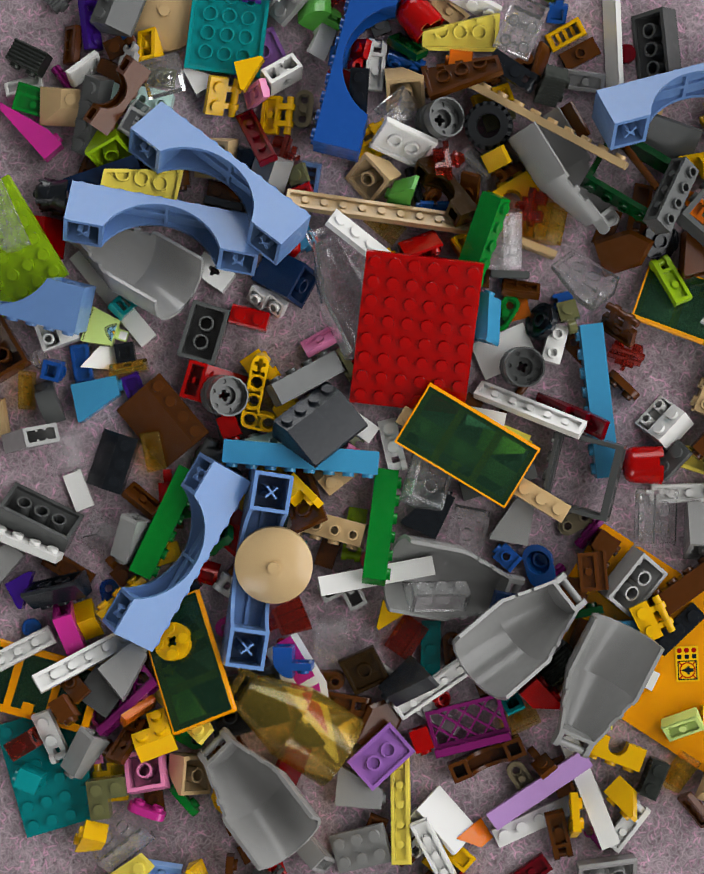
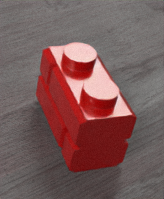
M233 303L228 322L229 324L266 333L271 314Z

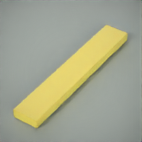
M409 757L390 775L391 865H412Z

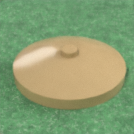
M147 0L133 33L134 36L137 38L138 31L155 27L164 53L175 52L187 46L192 0Z
M281 526L259 528L250 533L237 550L235 557L237 580L242 589L258 601L269 604L290 601L303 592L311 579L313 570L311 551L305 540L291 529Z

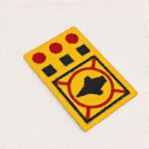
M698 646L675 647L676 682L700 681Z

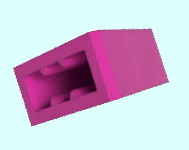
M73 600L63 606L53 605L52 621L67 657L87 647L86 640L76 623Z

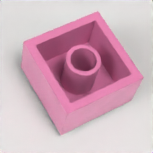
M136 752L130 754L124 764L127 793L135 795L170 789L166 754L143 763L140 762Z

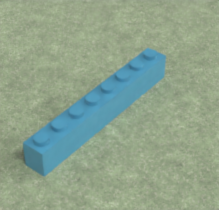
M603 322L578 325L575 339L579 341L580 349H577L578 360H581L582 368H579L580 379H583L584 387H581L582 398L586 399V406L583 409L610 421L605 440L616 442ZM593 443L588 444L589 456L592 455L593 463H590L591 475H594L597 479L609 477L616 449Z
M224 439L222 462L226 463V467H238V464H246L245 468L257 469V465L265 466V470L276 471L277 467H284V471L296 472V468L304 469L303 473L315 474V470H322L324 475H335V472H342V476L354 477V473L362 474V478H373V475H378L380 452L340 448L314 468L280 443Z

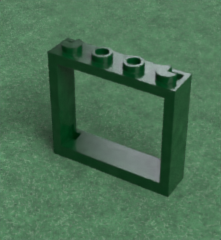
M644 142L629 145L642 162L665 174L671 158ZM596 156L580 186L588 190L589 193H593L601 198L602 201L615 206L619 211L632 216L636 221L644 223L642 220L648 210L647 207L593 176L602 161V158Z

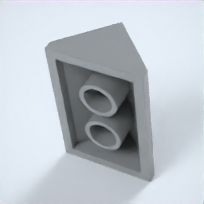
M255 157L251 170L262 176L266 182L275 186L279 192L284 194L294 162L278 157V160L260 167Z
M633 853L575 860L577 874H637V858Z

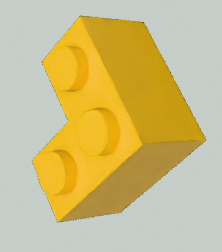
M164 707L146 714L149 728L131 734L134 748L141 763L178 750Z

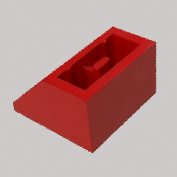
M537 673L519 690V694L532 708L560 709V692L555 686L550 687L547 680L540 673Z

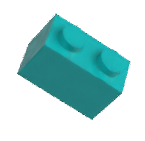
M27 762L15 770L12 780H14L13 787L35 795L42 788L48 771Z

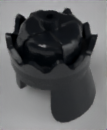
M47 177L39 179L40 183L36 185L33 197L35 198L36 205L39 206L40 213L57 211L65 215L68 198H66L68 180H55Z

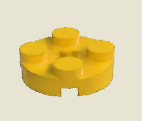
M171 622L169 628L161 636L159 645L154 648L158 656L167 661L185 658L192 647L190 630L181 623ZM175 636L176 645L170 646L169 640Z

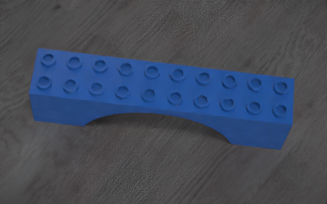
M346 0L344 18H341L339 36H336L335 51L331 55L330 70L325 78L326 91L322 90L320 97L321 109H317L315 116L316 128H312L310 135V144L313 145V151L358 162L367 129L368 114L359 108L347 90L343 76L344 62L351 46L362 33L379 22L395 19L400 0Z

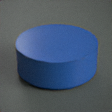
M35 618L27 619L22 624V632L25 636L42 628L40 621Z

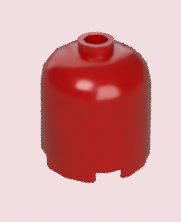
M401 0L396 12L398 23L413 42L421 44L423 29L441 26L445 20L428 0Z
M663 446L628 448L622 466L625 479L632 483L662 484L664 465H660V458L664 457Z

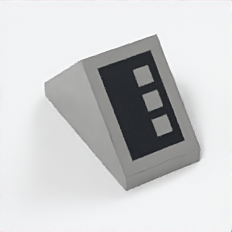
M135 99L129 106L117 130L130 137V128L153 108Z

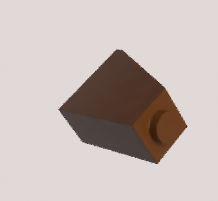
M684 231L680 238L678 272L683 280L704 275V246L687 231Z

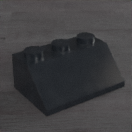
M104 428L86 483L121 495L125 489L141 440Z
M86 570L34 581L20 593V596L33 609L41 608V610H45L55 604L59 606L66 605L72 600H76V602L84 601L92 592V587Z

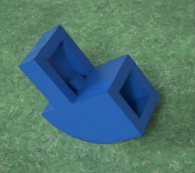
M275 644L273 646V664L282 676L293 678L296 674L295 671H298V674H308L309 671L314 669V660L295 659V644Z

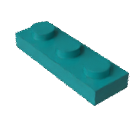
M421 620V665L432 676L440 671L441 621Z

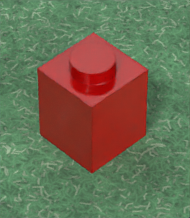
M236 415L222 416L216 419L223 440H240L239 436L243 435Z
M426 724L408 730L416 754L420 753L422 756L432 752L431 749L434 748Z

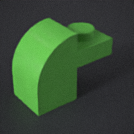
M308 0L298 12V24L311 31H314L321 23L337 31L339 30L342 13L331 7V0Z

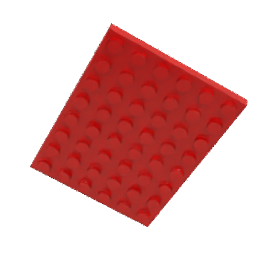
M367 249L349 402L398 408L407 406L410 409H414L425 392L427 385L431 382L466 403L484 269L483 262ZM432 394L423 410L457 414L459 409L437 395Z

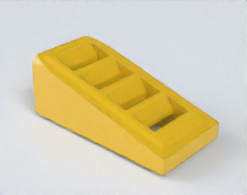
M576 17L546 34L545 38L554 53L588 34L579 17ZM576 24L580 32L579 34L575 33L572 27L573 25ZM569 28L573 35L572 38H569L565 29ZM561 31L566 39L565 42L562 41L558 34ZM554 35L559 42V45L557 46L555 45L552 39V36Z
M200 858L190 862L185 874H208L203 859Z

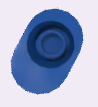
M538 544L526 547L522 558L530 583L536 587L552 581L556 577L552 553L547 548Z

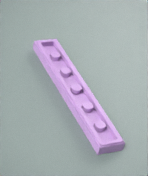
M577 752L556 765L558 768L544 780L538 777L486 813L487 817L496 830H499L591 768L593 764L590 759L581 757Z

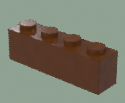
M704 555L697 560L698 563L692 567L690 565L683 569L681 576L678 578L674 576L666 582L667 586L662 589L657 588L648 599L651 605H654L652 597L659 594L661 600L665 602V609L670 616L704 591Z

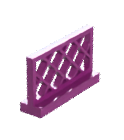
M145 664L140 672H145L149 679L144 684L138 683V675L133 686V694L127 697L124 702L119 700V707L112 710V713L105 720L99 723L96 719L97 712L94 710L91 722L97 728L96 731L100 736L108 737L121 725V714L151 694L154 695L159 690L156 677ZM81 701L78 705L85 713L86 705Z
M490 695L425 711L436 759L511 740L512 732L508 725L502 701L497 700L498 707L495 712L485 707L488 700L495 699ZM475 704L481 708L477 716L466 711L469 705ZM452 709L462 712L458 722L448 716ZM483 709L493 715L489 723L478 718ZM439 714L444 717L440 726L432 722L430 715ZM464 714L474 719L470 728L460 723ZM495 716L503 721V728L496 729L490 725ZM445 719L456 724L452 733L441 728ZM476 721L486 726L483 733L478 734L472 730ZM457 726L468 731L464 738H458L453 735ZM439 730L449 736L446 742L438 744L436 738Z

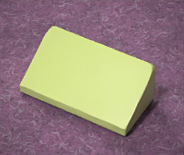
M696 707L661 719V729L669 742L704 730L703 721Z

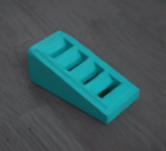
M119 295L109 303L107 308L121 321L137 305L125 299L130 304L128 306L122 300L123 297ZM118 303H120L126 310H123L118 305Z

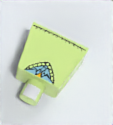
M92 306L87 331L83 332L80 341L113 347L116 340L126 343L129 332L120 329L121 321Z

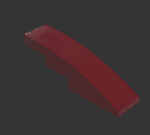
M540 392L537 393L535 401L587 421V427L584 432L600 440L605 439L610 421Z

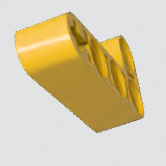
M260 352L252 360L247 383L249 397L256 396L259 402L252 404L248 400L240 419L242 426L247 429L270 433L273 430V425L266 426L264 419L270 418L275 420L277 416L272 412L261 410L270 358L266 353ZM260 358L263 359V363H266L262 365L261 372L257 371L259 363L256 362ZM259 377L262 380V384L255 385L252 379ZM251 414L254 416L255 421L247 422L245 416Z

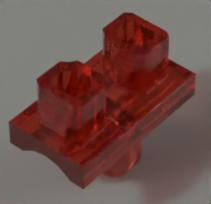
M285 134V137L275 136L272 146L280 149L278 157L288 158L290 161H299L301 156L296 154L298 147L292 146L291 149L293 139H291L290 135Z
M447 140L442 141L443 147L433 148L434 161L445 160L444 162L435 163L436 176L447 175V180H452V166L459 168L465 162V156L463 153L458 152V150H454L450 154Z
M530 187L528 197L523 196L522 201L515 202V208L519 209L518 215L523 216L522 220L527 223L528 227H533L534 223H543L544 212L537 210L538 205L546 206L548 196L545 193L538 192L535 187Z
M615 340L608 350L607 357L615 359L614 363L620 365L619 370L624 371L625 367L633 368V365L640 367L645 354H643V345L634 344L630 350Z

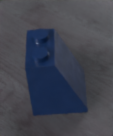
M289 255L278 265H274L262 256V260L251 280L302 309L320 275L306 263Z

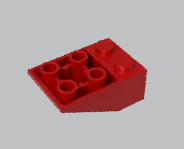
M434 230L397 243L400 253L439 257L438 255H440L444 246Z
M190 359L179 396L202 403L200 391L208 378L215 375L235 376L246 384L248 377ZM224 392L219 395V398L224 396Z

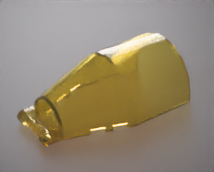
M239 668L240 672L230 686L233 696L246 676L251 679L237 701H235L238 714L271 755L318 785L325 786L340 770L351 753L361 733L363 719L312 687L255 674L248 669ZM223 694L220 699L227 703L225 694Z

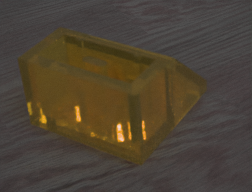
M525 202L517 239L523 237L539 244L561 246L568 212L556 203Z

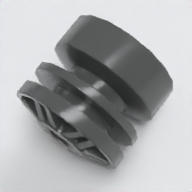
M447 96L440 97L418 109L415 114L414 124L416 130L441 142L461 132L465 122V115L460 103L455 99Z
M524 346L511 348L505 352L500 360L499 369L501 376L508 384L517 387H530L542 379L546 366L540 352L534 348ZM519 363L524 364V367H522V371L517 370Z
M215 375L208 378L203 384L200 391V399L205 409L210 413L221 416H235L246 408L249 392L246 384L241 379L235 376ZM224 392V396L219 398V395Z

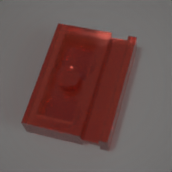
M403 615L384 645L406 660L413 654L429 629L410 615Z

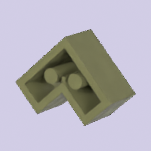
M125 773L89 778L85 782L90 820L96 821L112 817L111 798L124 797L129 794L127 793Z

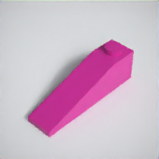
M0 102V110L47 163L64 149L61 144L63 140L56 132L52 134L45 127Z

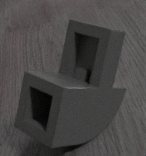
M46 380L35 384V399L46 424L66 420L54 382Z

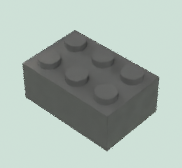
M193 299L177 356L216 367L231 311Z

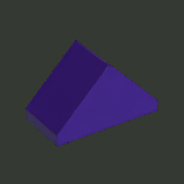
M28 571L5 584L18 609L25 608L26 602L21 598L20 593L33 582L35 571Z

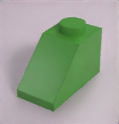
M414 175L394 181L392 188L388 187L385 193L386 203L410 206L420 176Z

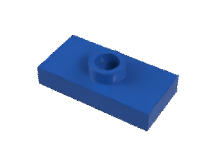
M89 343L69 346L75 384L95 380L93 368L80 367L91 356Z

